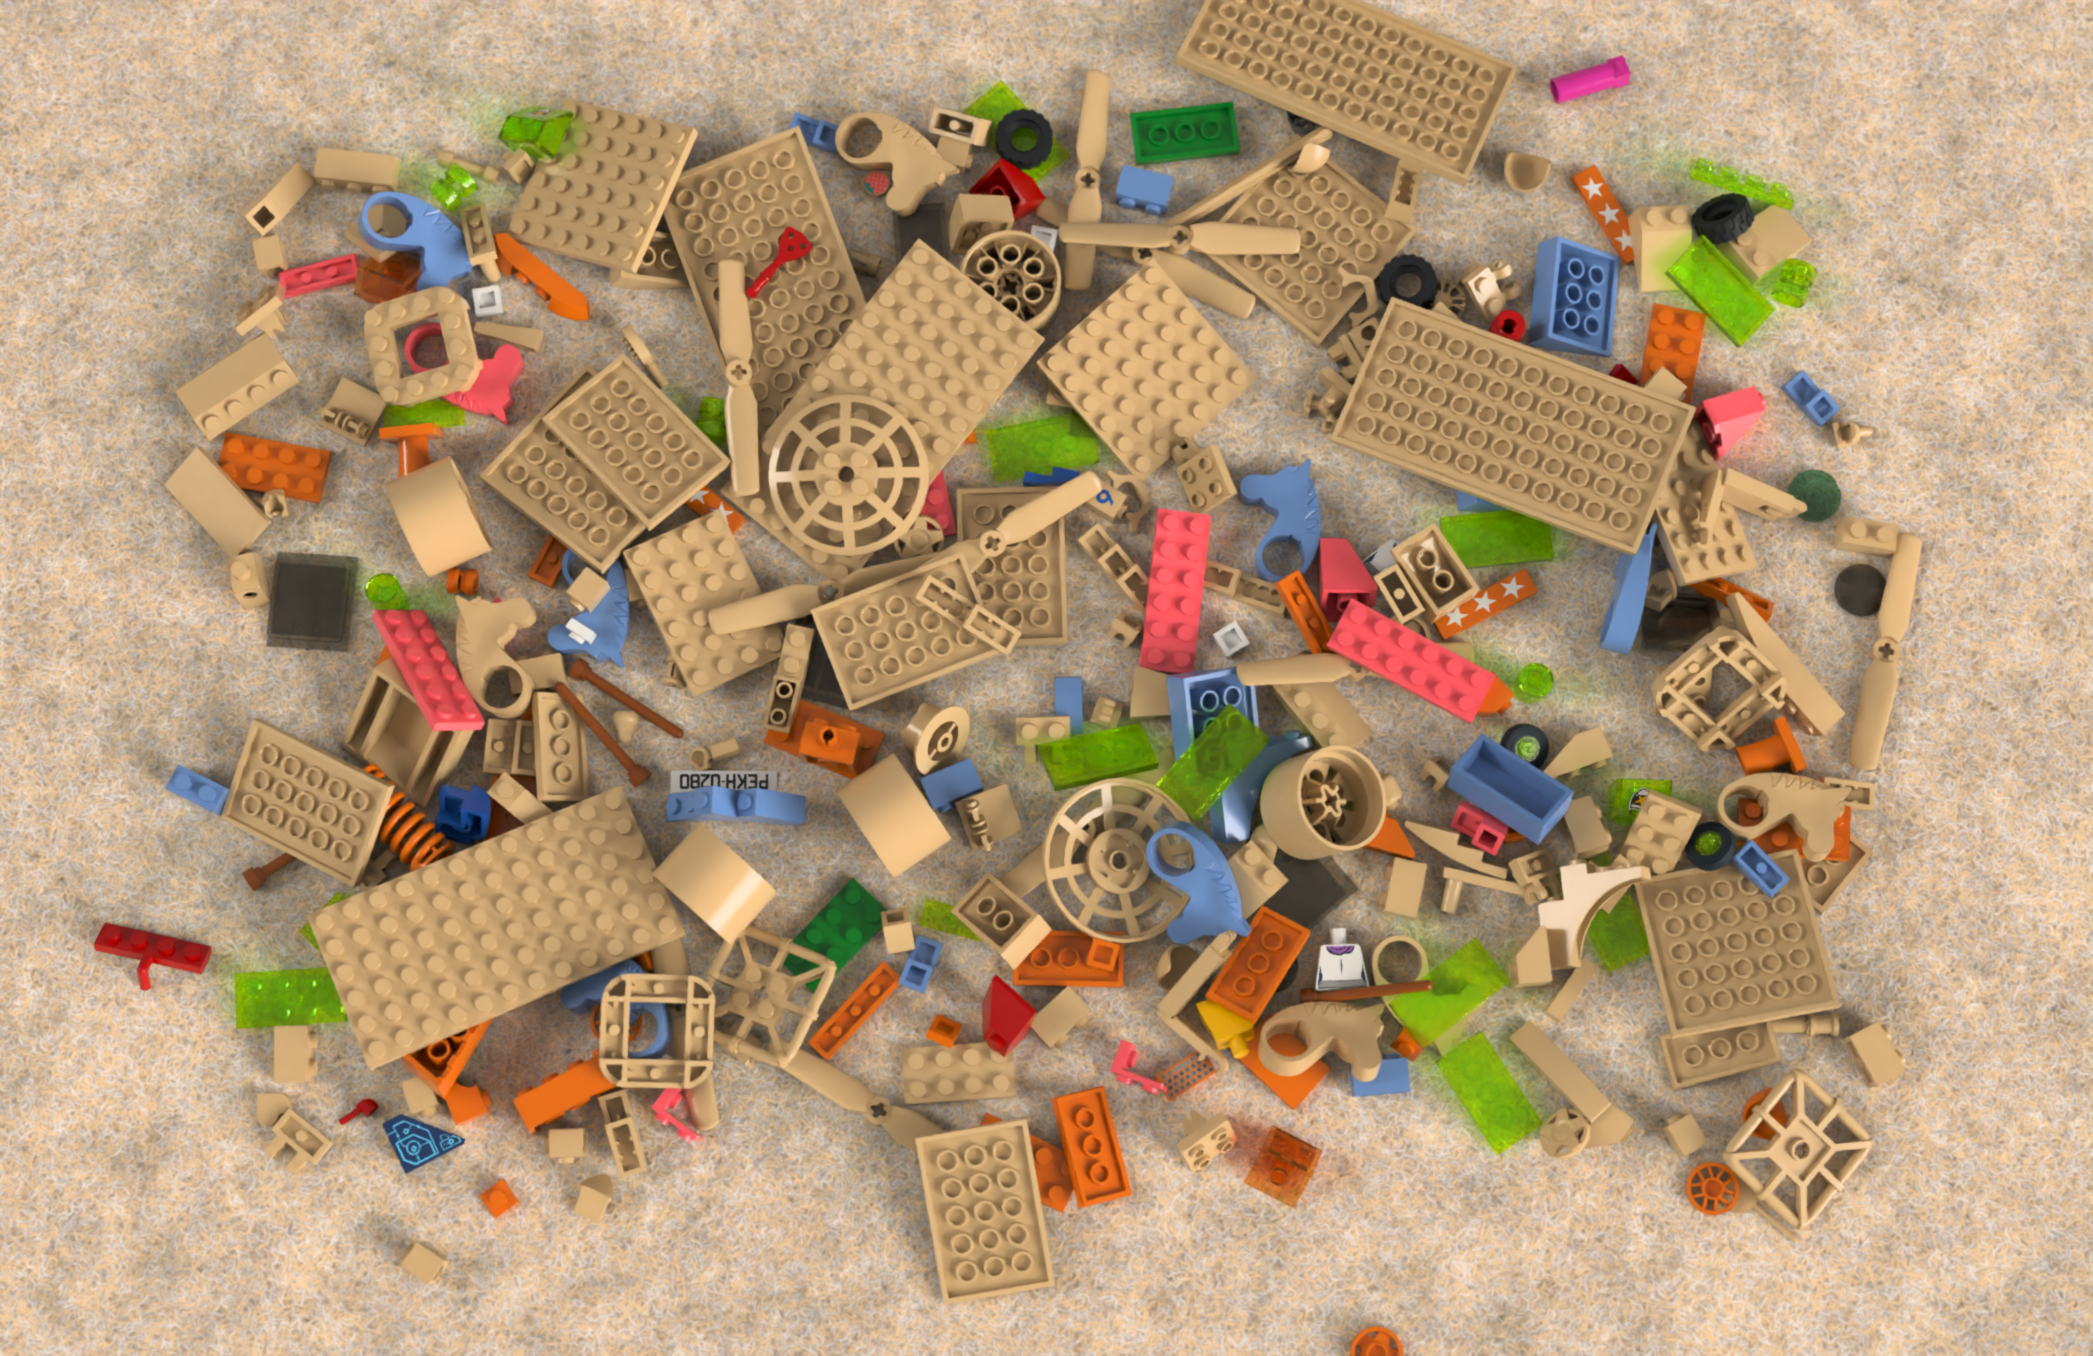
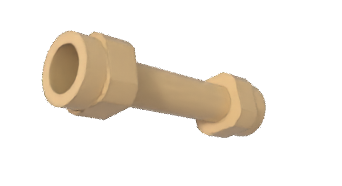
M441 150L438 155L437 164L443 166V168L451 170L454 167L483 177L484 182L497 185L502 175V170L488 164L487 167L457 158L455 153Z

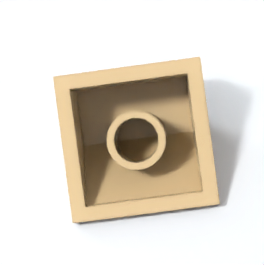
M1252 840L1227 861L1239 889L1242 916L1245 920L1289 881Z
M1546 925L1533 930L1507 961L1508 966H1504V979L1506 983L1510 982V989L1538 987L1552 982Z

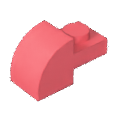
M1464 800L1460 803L1450 824L1451 827L1472 837V845L1493 856L1497 855L1508 832V825Z

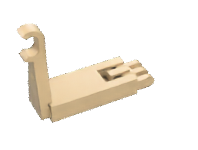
M1730 468L1724 470L1717 469L1702 479L1699 523L1693 525L1695 530H1699L1702 533V541L1689 547L1697 553L1711 547L1721 500L1771 522L1776 520L1777 517L1789 520L1805 512L1807 505L1795 499L1793 495Z
M1233 930L1225 931L1216 937L1158 1004L1159 1010L1156 1013L1164 1023L1201 1053L1198 1061H1204L1210 1055L1220 1064V1069L1215 1072V1078L1220 1077L1228 1070L1227 1058L1181 1012L1232 954L1227 948L1236 938V933Z

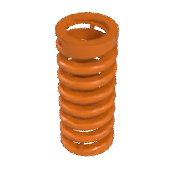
M376 764L368 765L362 769L382 780L385 778V773ZM387 781L388 783L394 785L395 789V783L393 781ZM402 791L391 795L384 818L404 801L405 794ZM408 801L400 806L385 823L381 824L378 834H380V840L384 844H390V851L393 854L400 855V861L404 865H410V871L412 872L451 856L456 846L447 840L443 846L438 848L444 841L445 835L443 832H437L416 853L410 855L413 848L421 844L434 831L435 824L431 821L425 823L406 843L401 844L403 838L412 833L425 819V814L422 811L416 812L402 824L397 832L390 834L393 828L402 823L414 811L415 804L412 801ZM429 854H431V855L423 862V859H424L425 857H427Z

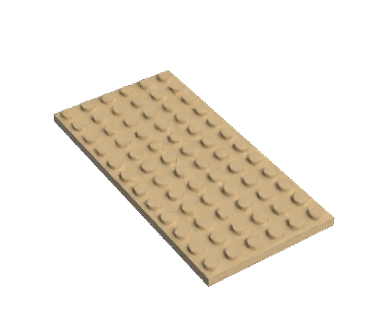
M1206 0L1174 62L1463 186L1467 182L1518 69L1516 65L1362 0Z
M799 126L680 173L663 212L724 377L727 364L720 348L718 262L722 259L742 261L747 289L758 278L759 273L763 272L778 255L779 241L788 226L803 233L813 245L812 251L801 259L786 262L779 267L771 277V281L766 283L757 297H747L753 350L749 361L752 369V379L749 384L757 401L758 442L867 305ZM793 233L789 234V238L794 236ZM802 244L801 248L804 249L806 247V244ZM790 246L789 251H792L793 246ZM736 369L735 373L731 375H735L737 380H741L742 375H746V373H741V369Z
M918 238L758 442L759 491L748 496L735 495L732 488V478L730 477L719 492L824 577L833 578L838 581L856 569L864 568L877 551L858 556H840L822 552L805 544L783 523L775 509L770 494L768 476L773 447L787 423L803 408L829 396L854 394L878 399L900 412L916 429L928 456L930 485L1040 347L1045 338ZM851 402V418L868 421L880 429L892 419L889 414L874 406ZM833 403L818 408L799 422L811 432L824 422L840 418V403ZM840 426L826 430L816 438L828 448L840 442ZM851 426V442L865 446L875 436L866 429ZM900 426L890 438L899 451L903 467H919L914 444L904 428ZM793 430L787 435L780 449L776 472L791 471L794 454L802 441ZM883 443L873 455L879 467H894L891 454ZM809 446L802 456L799 471L814 470L819 455ZM844 467L840 471V478L843 482H849L853 479L854 471L851 467ZM894 478L879 479L878 487L874 493L884 503L890 496ZM903 478L900 495L892 508L902 519L915 502L920 478ZM815 481L800 482L803 496L807 503L811 505L820 495ZM776 483L781 504L795 524L803 515L804 510L795 498L792 483ZM867 501L854 506V522L872 516L877 510ZM828 502L818 513L829 520L843 523L841 506ZM883 517L870 527L855 530V545L859 547L876 542L889 535L896 527ZM814 520L803 531L806 535L821 543L835 547H844L843 531L827 528Z
M1391 297L1331 435L1330 442L1631 556H1636L1690 426L1696 407Z
M621 785L306 915L370 1071L685 936V931L665 886L652 875L657 867Z

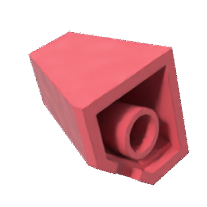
M1755 386L1702 401L1696 409L1692 420L1699 421L1715 463L1726 454L1766 410L1764 397L1760 392H1757Z
M1320 538L1318 547V605L1327 621L1339 622L1351 598L1369 608H1373L1376 602L1377 584L1347 538Z

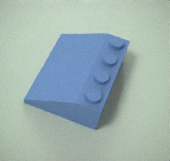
M1559 236L1539 243L1528 344L1551 351L1611 357L1620 257Z
M1237 666L1166 676L1178 784L1193 787L1206 785V776L1216 774L1218 769L1229 768L1226 739L1235 737L1237 732L1249 730L1252 731V734L1260 736L1255 685L1244 686L1241 684L1237 676Z

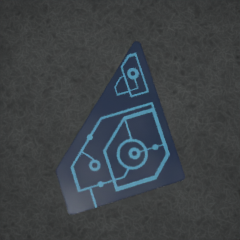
M403 1114L382 1124L405 1174L465 1143L464 1138Z

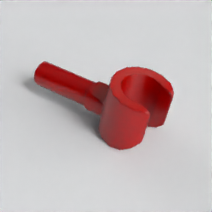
M371 1098L363 1099L353 1111L339 1119L341 1125H344L361 1112L368 1118L379 1106Z

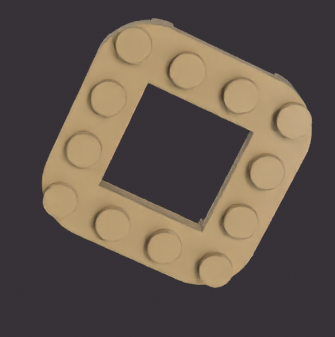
M435 286L379 303L365 313V340L375 384L384 401L404 408H414V404L458 391L464 393L472 389V385L476 381L480 370H483V362L478 358L467 312L470 306L467 300L463 299L460 294L447 287ZM438 316L449 364L404 377L394 332H397L399 327Z
M1718 626L1714 631L1702 637L1664 670L1651 684L1650 690L1660 714L1663 717L1669 718L1693 739L1699 749L1708 752V750L1726 748L1729 751L1737 746L1734 739L1769 709L1775 706L1779 710L1784 705L1785 701L1783 698L1786 693L1787 682L1778 667L1742 634L1728 629L1726 626ZM1723 660L1726 663L1729 662L1753 686L1713 719L1684 692Z
M630 973L619 975L610 980L602 993L600 1013L599 1066L605 1078L616 1086L624 1088L689 1089L702 1083L713 1067L716 1000L710 986L701 978L692 975ZM630 1002L686 1003L684 1060L628 1058Z

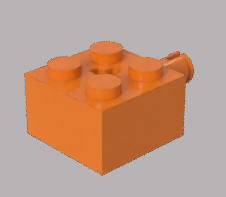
M814 719L813 722L806 721L798 753L805 763L856 774L864 742L861 734L856 732L857 728L841 725L840 728L830 726L828 721Z

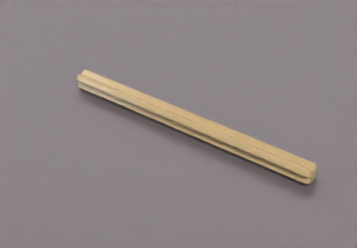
M1322 125L1166 221L1162 226L1172 228L1178 225L1185 227L1192 225L1298 159L1306 143L1310 142L1320 145L1332 138V130Z

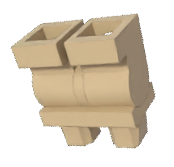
M1375 317L1347 334L1338 337V342L1327 351V355L1333 364L1346 359L1349 366L1339 371V375L1350 384L1355 382L1379 327Z

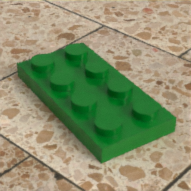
M1233 102L1130 113L1136 166L1237 155L1240 153Z
M852 878L793 939V943L822 954L831 961H834L837 966L835 977L883 927L881 912L888 910ZM790 953L784 962V965L795 976L820 966ZM822 977L804 985L815 993Z

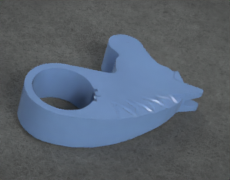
M389 191L374 194L364 204L359 214L358 227L361 236L369 245L380 250L420 254V271L422 275L415 284V292L435 286L446 287L451 280L469 275L473 266L468 257L464 234L439 210L417 197ZM379 204H387L397 208L403 214L405 220H408L406 222V232L395 238H386L378 235L369 225L367 218L368 210Z
M1307 459L1299 468L1286 465V468L1277 474H1250L1241 481L1238 490L1239 500L1250 506L1259 504L1265 512L1276 517L1275 522L1261 540L1254 557L1255 571L1261 580L1274 584L1283 578L1269 572L1262 560V551L1272 543L1290 541L1298 547L1302 558V568L1299 570L1302 576L1305 575L1314 559L1320 539L1321 518L1318 496L1314 484L1309 477L1311 459Z
M1652 523L1648 532H1645L1636 556L1622 552L1618 558L1613 578H1616V584L1600 634L1599 648L1628 655L1632 648L1644 608L1657 523Z
M567 549L562 560V572L571 586L574 582L571 574L572 565L578 556L570 549ZM617 558L610 566L609 573L606 576L610 590L591 614L585 610L573 618L595 632L597 637L591 645L586 641L581 645L568 636L570 631L565 627L566 625H555L548 631L547 638L550 646L557 653L562 655L588 654L596 659L598 663L611 660L619 668H624L621 650L629 633L631 603L629 601L625 571Z
M1172 821L1163 825L1150 838L1147 844V862L1157 876L1190 896V902L1184 908V911L1178 914L1168 925L1167 933L1170 939L1178 944H1187L1204 935L1217 937L1228 930H1233L1236 934L1247 937L1252 929L1242 916L1239 889L1232 870L1216 843L1206 833L1188 822ZM1173 833L1187 839L1193 848L1196 864L1180 869L1166 863L1159 851L1160 837Z
M629 959L564 987L561 991V1002L574 1013L584 1014L590 1011L595 1004L601 1006L602 993L610 980L622 974L648 973L633 959ZM630 1002L629 1025L636 1018L640 1017L639 1014L649 1012L657 1019L658 1034L653 1044L647 1049L640 1052H630L628 1050V1058L660 1059L670 1048L673 1038L672 1016L668 1003Z

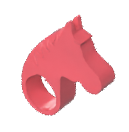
M438 323L422 324L416 327L406 339L405 356L414 374L430 370L416 364L415 352L418 345L427 337L443 336L441 325ZM510 344L499 347L493 359L482 361L483 370H480L476 381L472 385V389L464 393L458 391L438 398L451 406L472 414L494 416L507 426L509 422L506 411L514 404L512 400V386L524 369V359L521 353Z

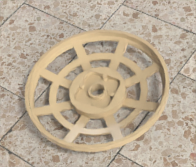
M842 394L829 396L813 402L799 411L787 423L773 447L769 462L768 479L775 509L783 523L796 537L805 544L822 552L840 556H858L887 547L909 530L925 504L929 489L930 472L928 456L923 442L916 429L905 416L892 406L878 399L864 395ZM851 402L874 406L889 414L892 419L880 429L868 421L851 418ZM833 403H840V418L824 422L811 432L799 422L818 408ZM840 426V442L826 448L816 438L826 430ZM851 426L866 429L875 436L865 446L851 442ZM900 426L904 428L914 444L919 467H903L899 451L890 438ZM793 430L802 441L794 454L791 471L776 472L780 449L787 435ZM883 443L891 454L894 467H879L873 455ZM809 446L819 455L814 470L799 471L802 456ZM844 467H851L854 471V477L849 482H843L840 478V471ZM894 478L892 491L888 500L884 503L874 493L878 487L879 479ZM903 478H920L915 502L909 514L903 520L892 510L900 495ZM801 481H815L820 495L811 505L807 503L800 487ZM776 483H792L795 498L804 510L803 515L795 524L781 504ZM867 501L877 510L872 516L854 522V506ZM828 502L841 506L843 523L829 520L818 513ZM883 517L896 527L889 535L876 542L859 547L855 545L854 531L870 527ZM812 520L827 528L843 531L844 547H835L821 543L809 537L803 531Z
M1105 779L1076 791L1055 813L1043 843V873L1048 892L1056 907L1078 930L1093 938L1113 943L1140 942L1166 931L1170 922L1178 914L1182 913L1190 902V896L1184 892L1183 896L1180 897L1168 890L1169 882L1161 878L1160 883H1157L1148 877L1150 866L1146 858L1147 845L1140 837V834L1146 825L1154 833L1161 828L1159 823L1153 818L1159 807L1163 804L1177 821L1192 824L1181 806L1163 790L1138 779ZM1111 787L1132 788L1144 792L1153 798L1144 810L1126 804H1113ZM1100 790V807L1086 813L1076 824L1065 815L1069 807L1080 798ZM1114 812L1127 813L1138 819L1130 830L1116 828ZM1103 814L1105 831L1093 838L1082 828L1092 819ZM1059 824L1070 833L1064 847V866L1050 869V844L1054 831ZM1165 834L1160 837L1161 847H1159V851L1166 863L1173 867L1172 856L1189 853L1190 867L1196 864L1193 848L1187 839H1185L1186 842L1170 845ZM1077 839L1087 847L1085 862L1072 865V849ZM1116 853L1120 854L1124 859V865L1120 869L1114 867L1112 863V858ZM1088 873L1089 878L1095 884L1088 898L1078 887L1074 875ZM1066 877L1072 893L1084 905L1078 918H1075L1061 902L1052 880ZM1143 886L1153 893L1144 903L1137 907H1132L1129 892ZM1104 892L1118 894L1121 906L1120 911L1109 910L1097 905ZM1160 898L1175 906L1171 913L1160 923L1140 932L1135 916L1152 908ZM1093 912L1107 918H1124L1129 934H1106L1088 927L1087 924Z

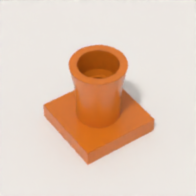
M434 423L379 428L381 440L390 444H398V478L431 464L427 440L443 438L442 427Z
M1785 716L1775 719L1770 725L1774 736L1751 744L1734 747L1745 776L1766 773L1787 763L1793 775L1803 772L1807 767Z

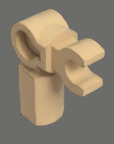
M735 736L709 744L708 749L700 747L692 749L689 752L688 761L692 765L693 771H710L709 769L712 768L710 760L714 759V762L741 752Z

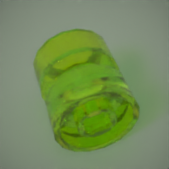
M457 163L453 164L444 173V179L438 178L428 187L434 197L451 213L462 204V197H470L479 188L469 174ZM453 183L459 186L456 190L451 186Z
M1787 259L1779 274L1780 279L1776 281L1771 293L1772 297L1777 302L1792 308L1803 307L1809 295L1808 288L1812 287L1817 276V269L1803 260Z
M709 396L702 397L698 409L701 417L696 418L694 424L713 443L724 444L727 439L724 415L725 400Z
M390 573L376 574L367 582L365 593L374 610H408L409 599L394 575Z
M1528 664L1519 672L1513 682L1514 694L1523 703L1535 704L1540 702L1553 687V674L1543 664Z

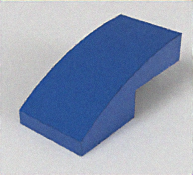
M1055 466L1053 467L1052 476L1025 471L1023 487L1061 486L1078 477L1080 471Z

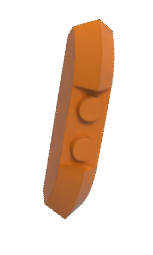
M497 233L493 235L498 257L495 259V262L506 276L515 274L514 276L525 286L528 283L536 288L534 292L542 300L547 301L550 299L547 309L553 313L572 320H589L590 309L585 295L508 234Z

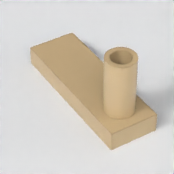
M484 201L459 209L468 257L472 266L480 265L488 282L498 281L501 278V273L495 262V259L498 257L488 210Z
M1442 866L1440 877L1447 879L1440 911L1456 914L1463 882L1524 896L1525 886L1520 888L1518 883Z

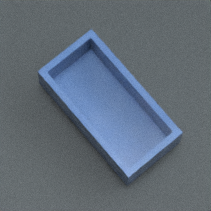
M1481 734L1451 767L1447 783L1448 788L1537 845L1568 811L1574 792L1484 734Z

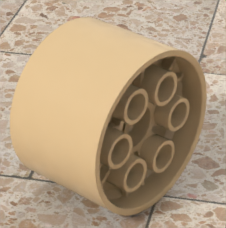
M1016 230L991 233L977 241L969 249L963 259L960 271L972 281L980 282L981 284L978 286L993 295V298L1003 306L1010 304L1016 310L1012 312L1041 336L1045 335L1058 316L1061 298V272L1052 250L1039 238ZM1017 256V259L1010 262L1005 260L1004 257ZM985 266H990L994 269L990 274H985L980 270ZM1037 267L1040 269V272L1033 275L1028 273L1027 269ZM1051 282L1052 289L1044 288L1039 284ZM1006 284L1011 290L1015 289V295L1011 294L1010 291H1006ZM1034 292L1040 295L1036 300H1030L1026 297ZM1025 307L1034 318L1025 320L1022 312L1025 310Z
M450 456L386 483L387 493L401 528L418 562L428 577L435 576L493 550L490 537L461 473Z
M1340 745L1328 746L1282 761L1268 774L1263 784L1260 798L1262 820L1271 839L1285 853L1303 860L1319 859L1365 846L1380 831L1387 807L1384 784L1372 762L1357 750ZM1327 773L1331 775L1328 781H1326ZM1307 806H1309L1312 814L1309 813ZM1331 835H1332V836L1334 837V839L1336 840V843H1335V844H1334L1333 841H1332Z
M894 752L836 790L843 804L894 878L952 840Z
M698 823L652 873L674 896L730 945L777 894L776 890L701 823Z

